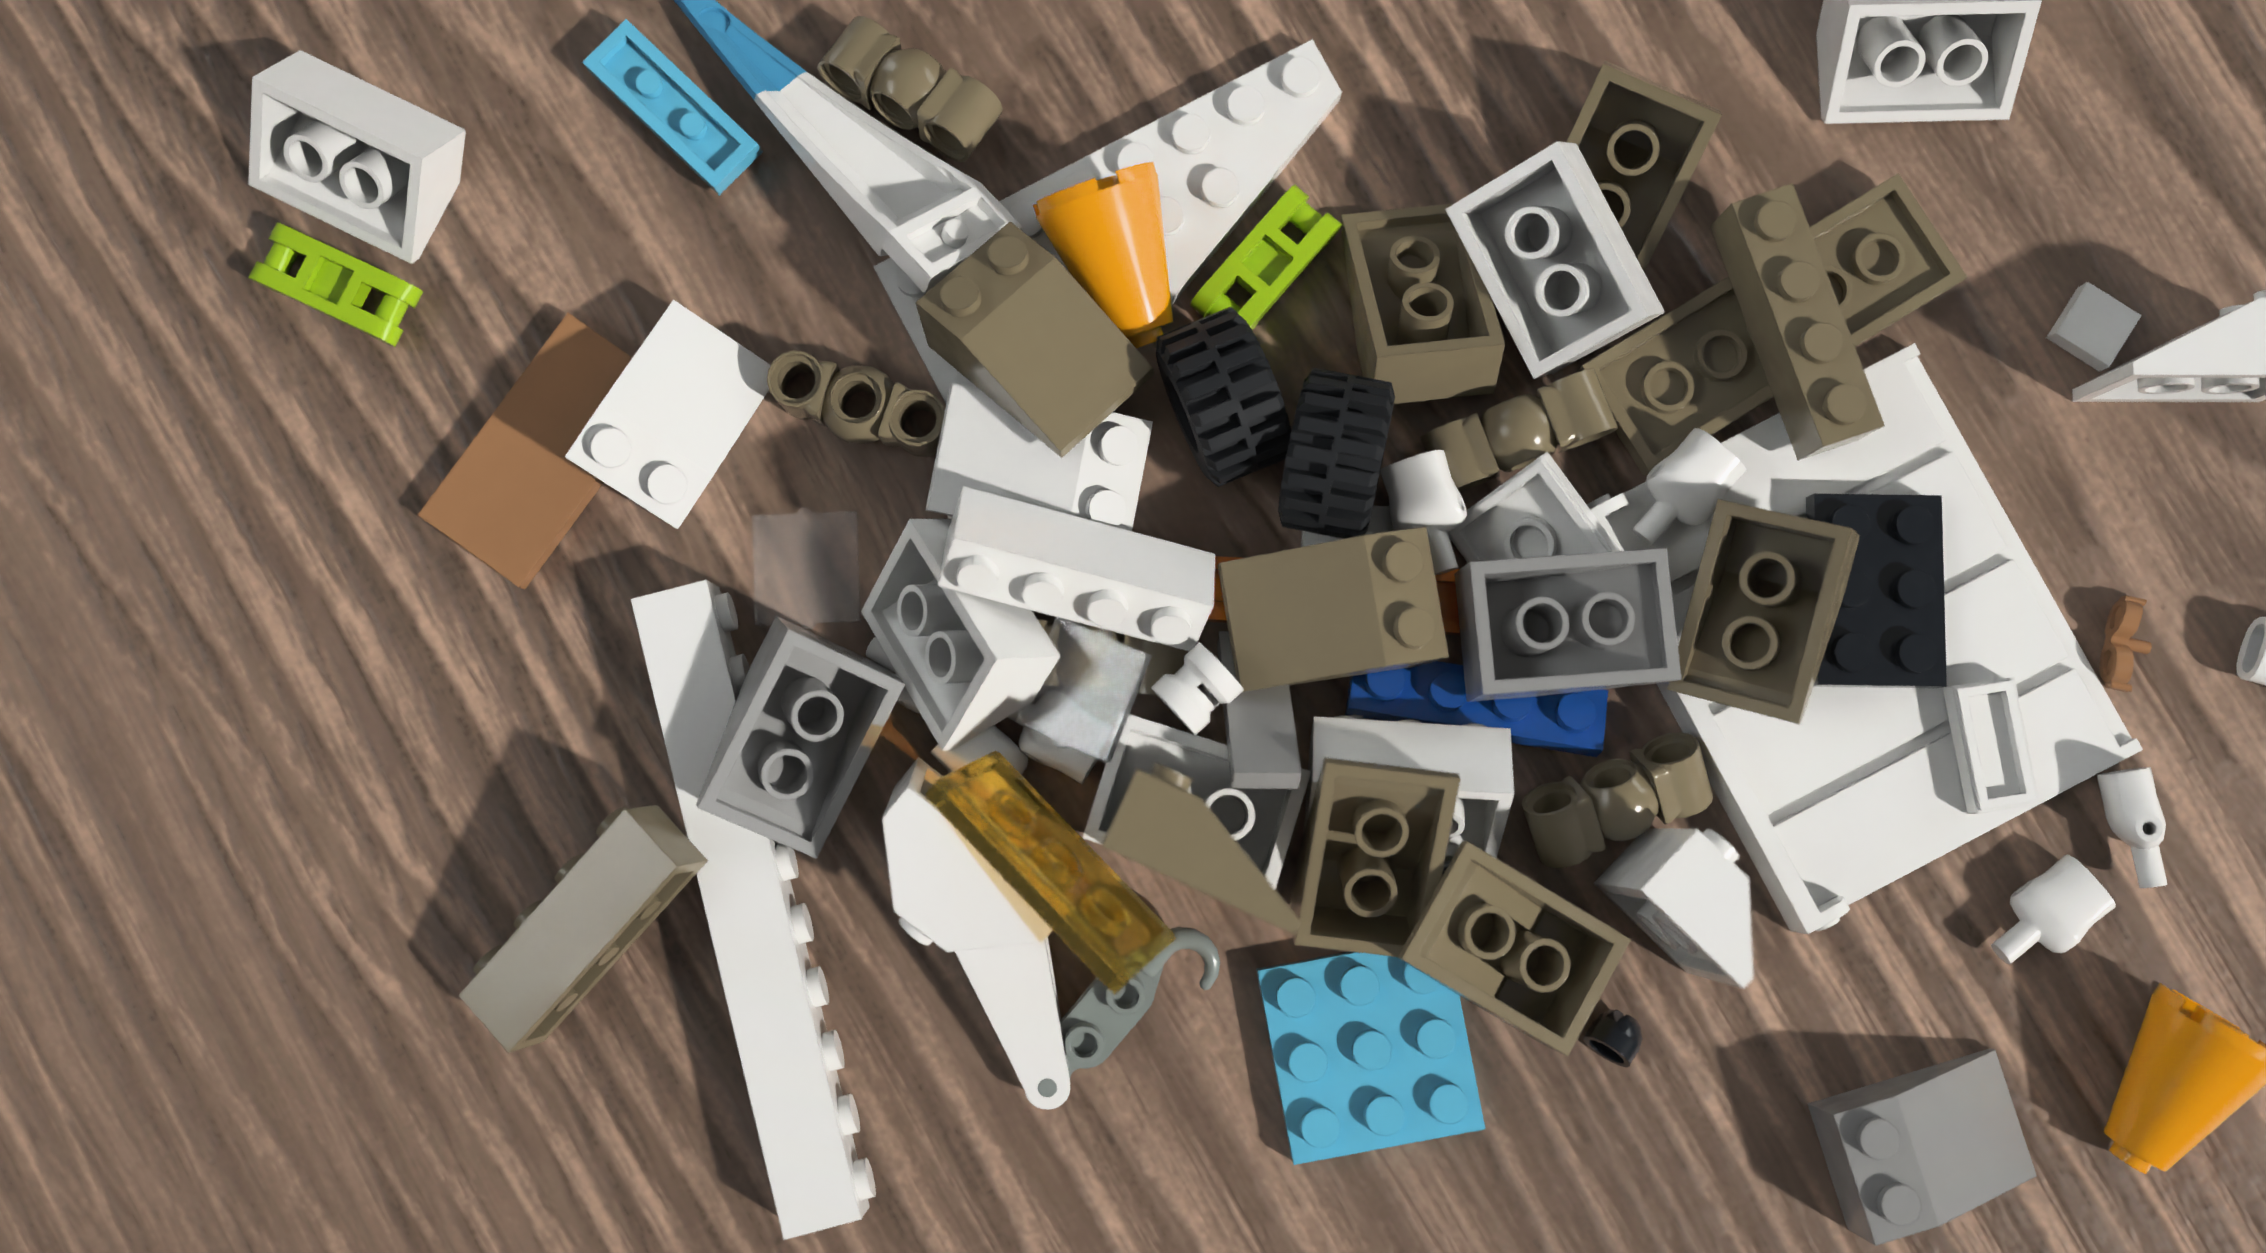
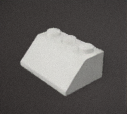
M1823 0L1816 34L1822 121L1824 124L2009 120L2042 0Z
M299 50L252 77L248 185L413 264L420 258L460 183L466 130Z
M909 519L861 612L899 678L905 683L907 692L942 751H951L1033 702L1061 655L1032 610L938 586L946 537L952 519Z
M1345 715L1335 717L1314 716L1308 758V771H1311L1306 789L1304 831L1324 757L1459 774L1460 784L1445 861L1452 860L1462 840L1470 842L1497 858L1514 797L1511 728L1487 727L1476 723L1465 725L1430 724L1410 719L1400 721L1364 720Z
M1648 828L1594 882L1611 901L1686 973L1743 989L1753 979L1749 878L1734 864L1739 858L1736 850L1716 832L1706 829L1702 834L1698 829Z

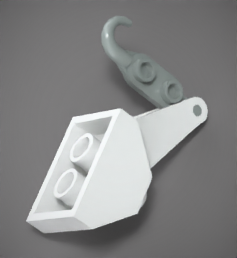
M919 757L894 786L882 817L893 910L901 917L899 919L900 925L912 938L924 945H930L934 942L944 951L956 953L1023 1086L1027 1099L1035 1107L1050 1110L1061 1106L1069 1096L1072 1073L1079 1068L1087 1069L1098 1066L1109 1057L1151 1007L1163 966L1176 951L1190 949L1196 951L1202 957L1204 973L1199 985L1203 990H1209L1217 979L1220 968L1217 947L1207 935L1195 928L1178 926L1163 930L1152 938L1145 947L1107 965L1063 1018H1061L1048 935L1068 913L1069 874Z

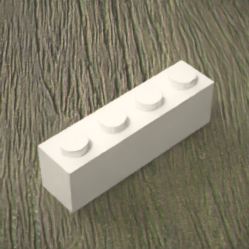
M963 486L947 533L938 586L1190 651L1197 644L1214 607L1215 554Z

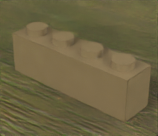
M1793 183L1731 203L1710 225L1797 460L1799 461L1858 441L1884 427L1883 419Z
M658 805L636 808L622 807L604 819L596 830L599 838L586 853L579 854L569 860L557 872L554 880L558 884L548 896L531 904L516 918L513 926L517 930L507 942L490 950L475 964L473 972L476 976L459 994V997L508 1053L544 1042L708 862L703 854Z

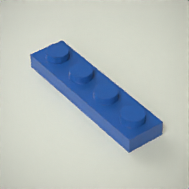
M1435 661L1422 666L1350 676L1345 715L1363 716L1362 718L1381 721L1410 719L1430 724L1465 725L1476 723L1487 727L1511 728V743L1597 757L1603 751L1608 690L1600 689L1535 697L1467 702L1463 665Z

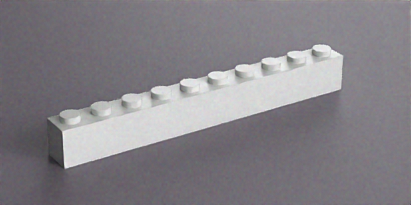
M708 580L633 598L631 603L687 837L708 860L696 875L783 1239L786 1240L861 1220L870 1207L868 1199L876 1196L875 1181L869 1160L867 1158L858 1160L852 1134L860 1132L858 1110L852 1094H842L837 1070L845 1066L844 1054L837 1031L831 1030L827 1032L821 1006L829 1004V993L824 973L820 966L812 968L806 942L814 940V932L806 904L796 905L791 879L798 878L799 875L794 849L703 811L696 806L749 670V664L745 655H736L730 631L738 629V618L733 600L728 592L721 594L720 588Z

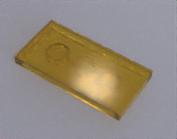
M995 750L939 778L925 794L930 802L1114 995L1177 939L1163 921L999 751Z

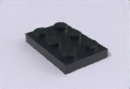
M1814 493L1806 497L1807 519L1852 528L1860 535L1844 597L1813 687H1947L1942 495Z

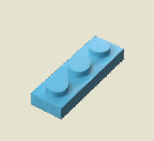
M627 19L582 61L587 70L718 195L762 153L759 144Z

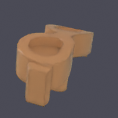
M2127 595L2121 596L2109 612L2105 626V643L2101 651L2099 664L2100 677L2104 682L2105 688L2132 692V685L2127 683L2130 681L2133 673V652L2149 654L2151 651V642L2131 638L2139 627L2143 614L2142 606L2147 603L2146 599Z

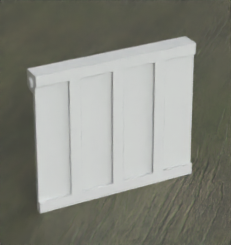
M1915 343L1864 369L1885 426L1858 441L1798 461L1781 415L1778 413L1722 442L1721 444L1746 468L1745 473L1727 491L1723 498L1725 501L1806 518V497L1814 493L1942 495L1947 687L2015 676L2040 804L2143 750L2137 738H2131L1918 358V355L1921 353ZM1646 482L1613 498L1608 493L1588 503L1587 506L1620 551L1667 548L1677 643L1679 645L1713 514L1706 522L1699 526H1689L1675 519L1651 546L1632 531L1635 525L1657 501L1649 491ZM1669 682L1656 683L1682 732L1697 738L1709 782L1791 932L1810 934L1815 930L1822 931L1837 924L1840 921V917L1850 910L1848 905L2037 806L2030 805L1980 814H1967L1943 688L1945 687H1813L1801 724H1796L1667 690Z

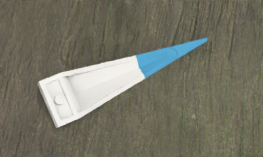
M674 0L878 256L889 255L924 294L1007 223L1012 222L1022 230L1023 226L982 183L930 154L846 100L756 34L716 0Z

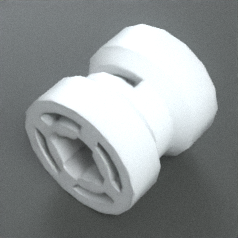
M1200 642L1184 656V665L1175 674H1164L1150 687L1194 735H1197L1210 722V712L1220 703L1230 704L1244 690L1232 674Z

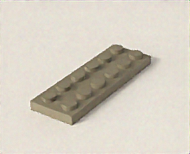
M1899 173L1810 226L1855 347L1968 278ZM1729 276L1588 361L1577 370V372L1587 369H1595L1618 426L1615 432L1643 476L1649 474L1659 462L1672 454L1694 428L1702 429L1712 435L1774 397Z

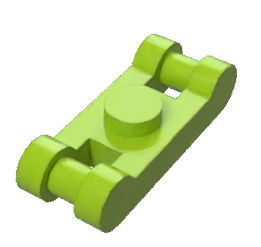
M1293 185L1201 287L1192 299L1190 306L1203 317L1231 307L1245 319L1253 331L1275 302L1312 260L1334 239L1342 224L1329 213H1326L1324 216L1318 213L1307 203L1309 196L1299 187ZM1290 222L1306 235L1298 245L1281 231ZM1235 282L1252 295L1242 308L1226 296L1227 291Z
M276 222L268 238L273 242V245L263 263L256 261L248 278L278 294L291 298L362 331L379 341L396 347L404 331L398 326L408 307L416 308L423 291L394 275ZM297 256L305 257L296 277L289 276L288 273ZM371 289L385 294L374 315L361 309Z

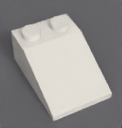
M2266 290L2255 293L2253 295L2254 301L2248 304L2223 308L2219 311L2220 317L2198 326L2072 389L2073 402H2261L2266 400Z
M673 300L602 400L565 455V458L678 529L769 391L767 374L771 365Z
M951 384L925 510L953 516L962 487L965 486L1132 531L1153 422L1112 412L1061 458L979 388Z

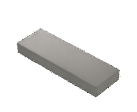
M1219 631L1217 642L1218 660L1236 679L1229 632ZM1289 685L1241 692L1230 704L1223 703L1231 787L1239 789H1299L1301 767Z

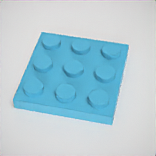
M1349 951L1256 969L1291 1159L1294 1165L1486 1129L1460 996L1394 956Z

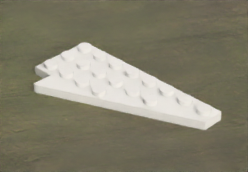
M1312 39L999 202L1023 226L1022 231L1055 256L1068 271L1037 221L1033 204H1037L1036 201L1055 192L1092 178L1099 180L1116 175L1115 171L1153 162L1159 181L1172 306L1337 105L1342 91ZM891 257L873 266L944 402L947 403L951 384L976 387L928 346L915 303L924 295L921 289Z

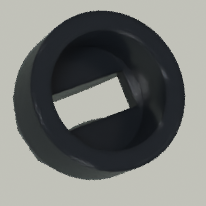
M1610 1010L1600 1014L1593 1021L1583 1040L1594 1052L1606 1060L1622 1067H1629L1641 1046V1027L1634 1017L1630 1015L1624 1016L1619 1010Z

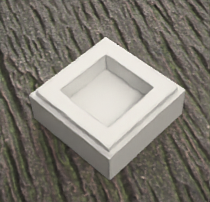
M2086 282L2076 289L2046 338L2100 372L2110 367L2142 315L2091 283Z

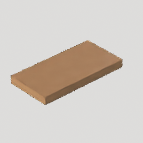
M567 313L426 502L418 516L517 587L525 590L604 483L565 458V455L633 357L576 317Z

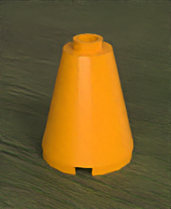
M1153 162L1126 167L1115 171L1116 175L1099 180L1092 178L1055 192L1036 201L1037 204H1033L1037 221L1069 273L1135 348L1156 342L1157 337L1163 335L1161 326L1173 322L1159 181Z
M2159 983L2152 993L2104 1129V1133L2114 1141L2109 1151L2132 1168L2144 1174H2147L2151 1166L2165 1172L2169 1170L2266 1085V1044L2261 1040L2256 1042L2250 1039L2249 1035L2240 1030L2238 1026L2174 989L2171 990L2166 985Z

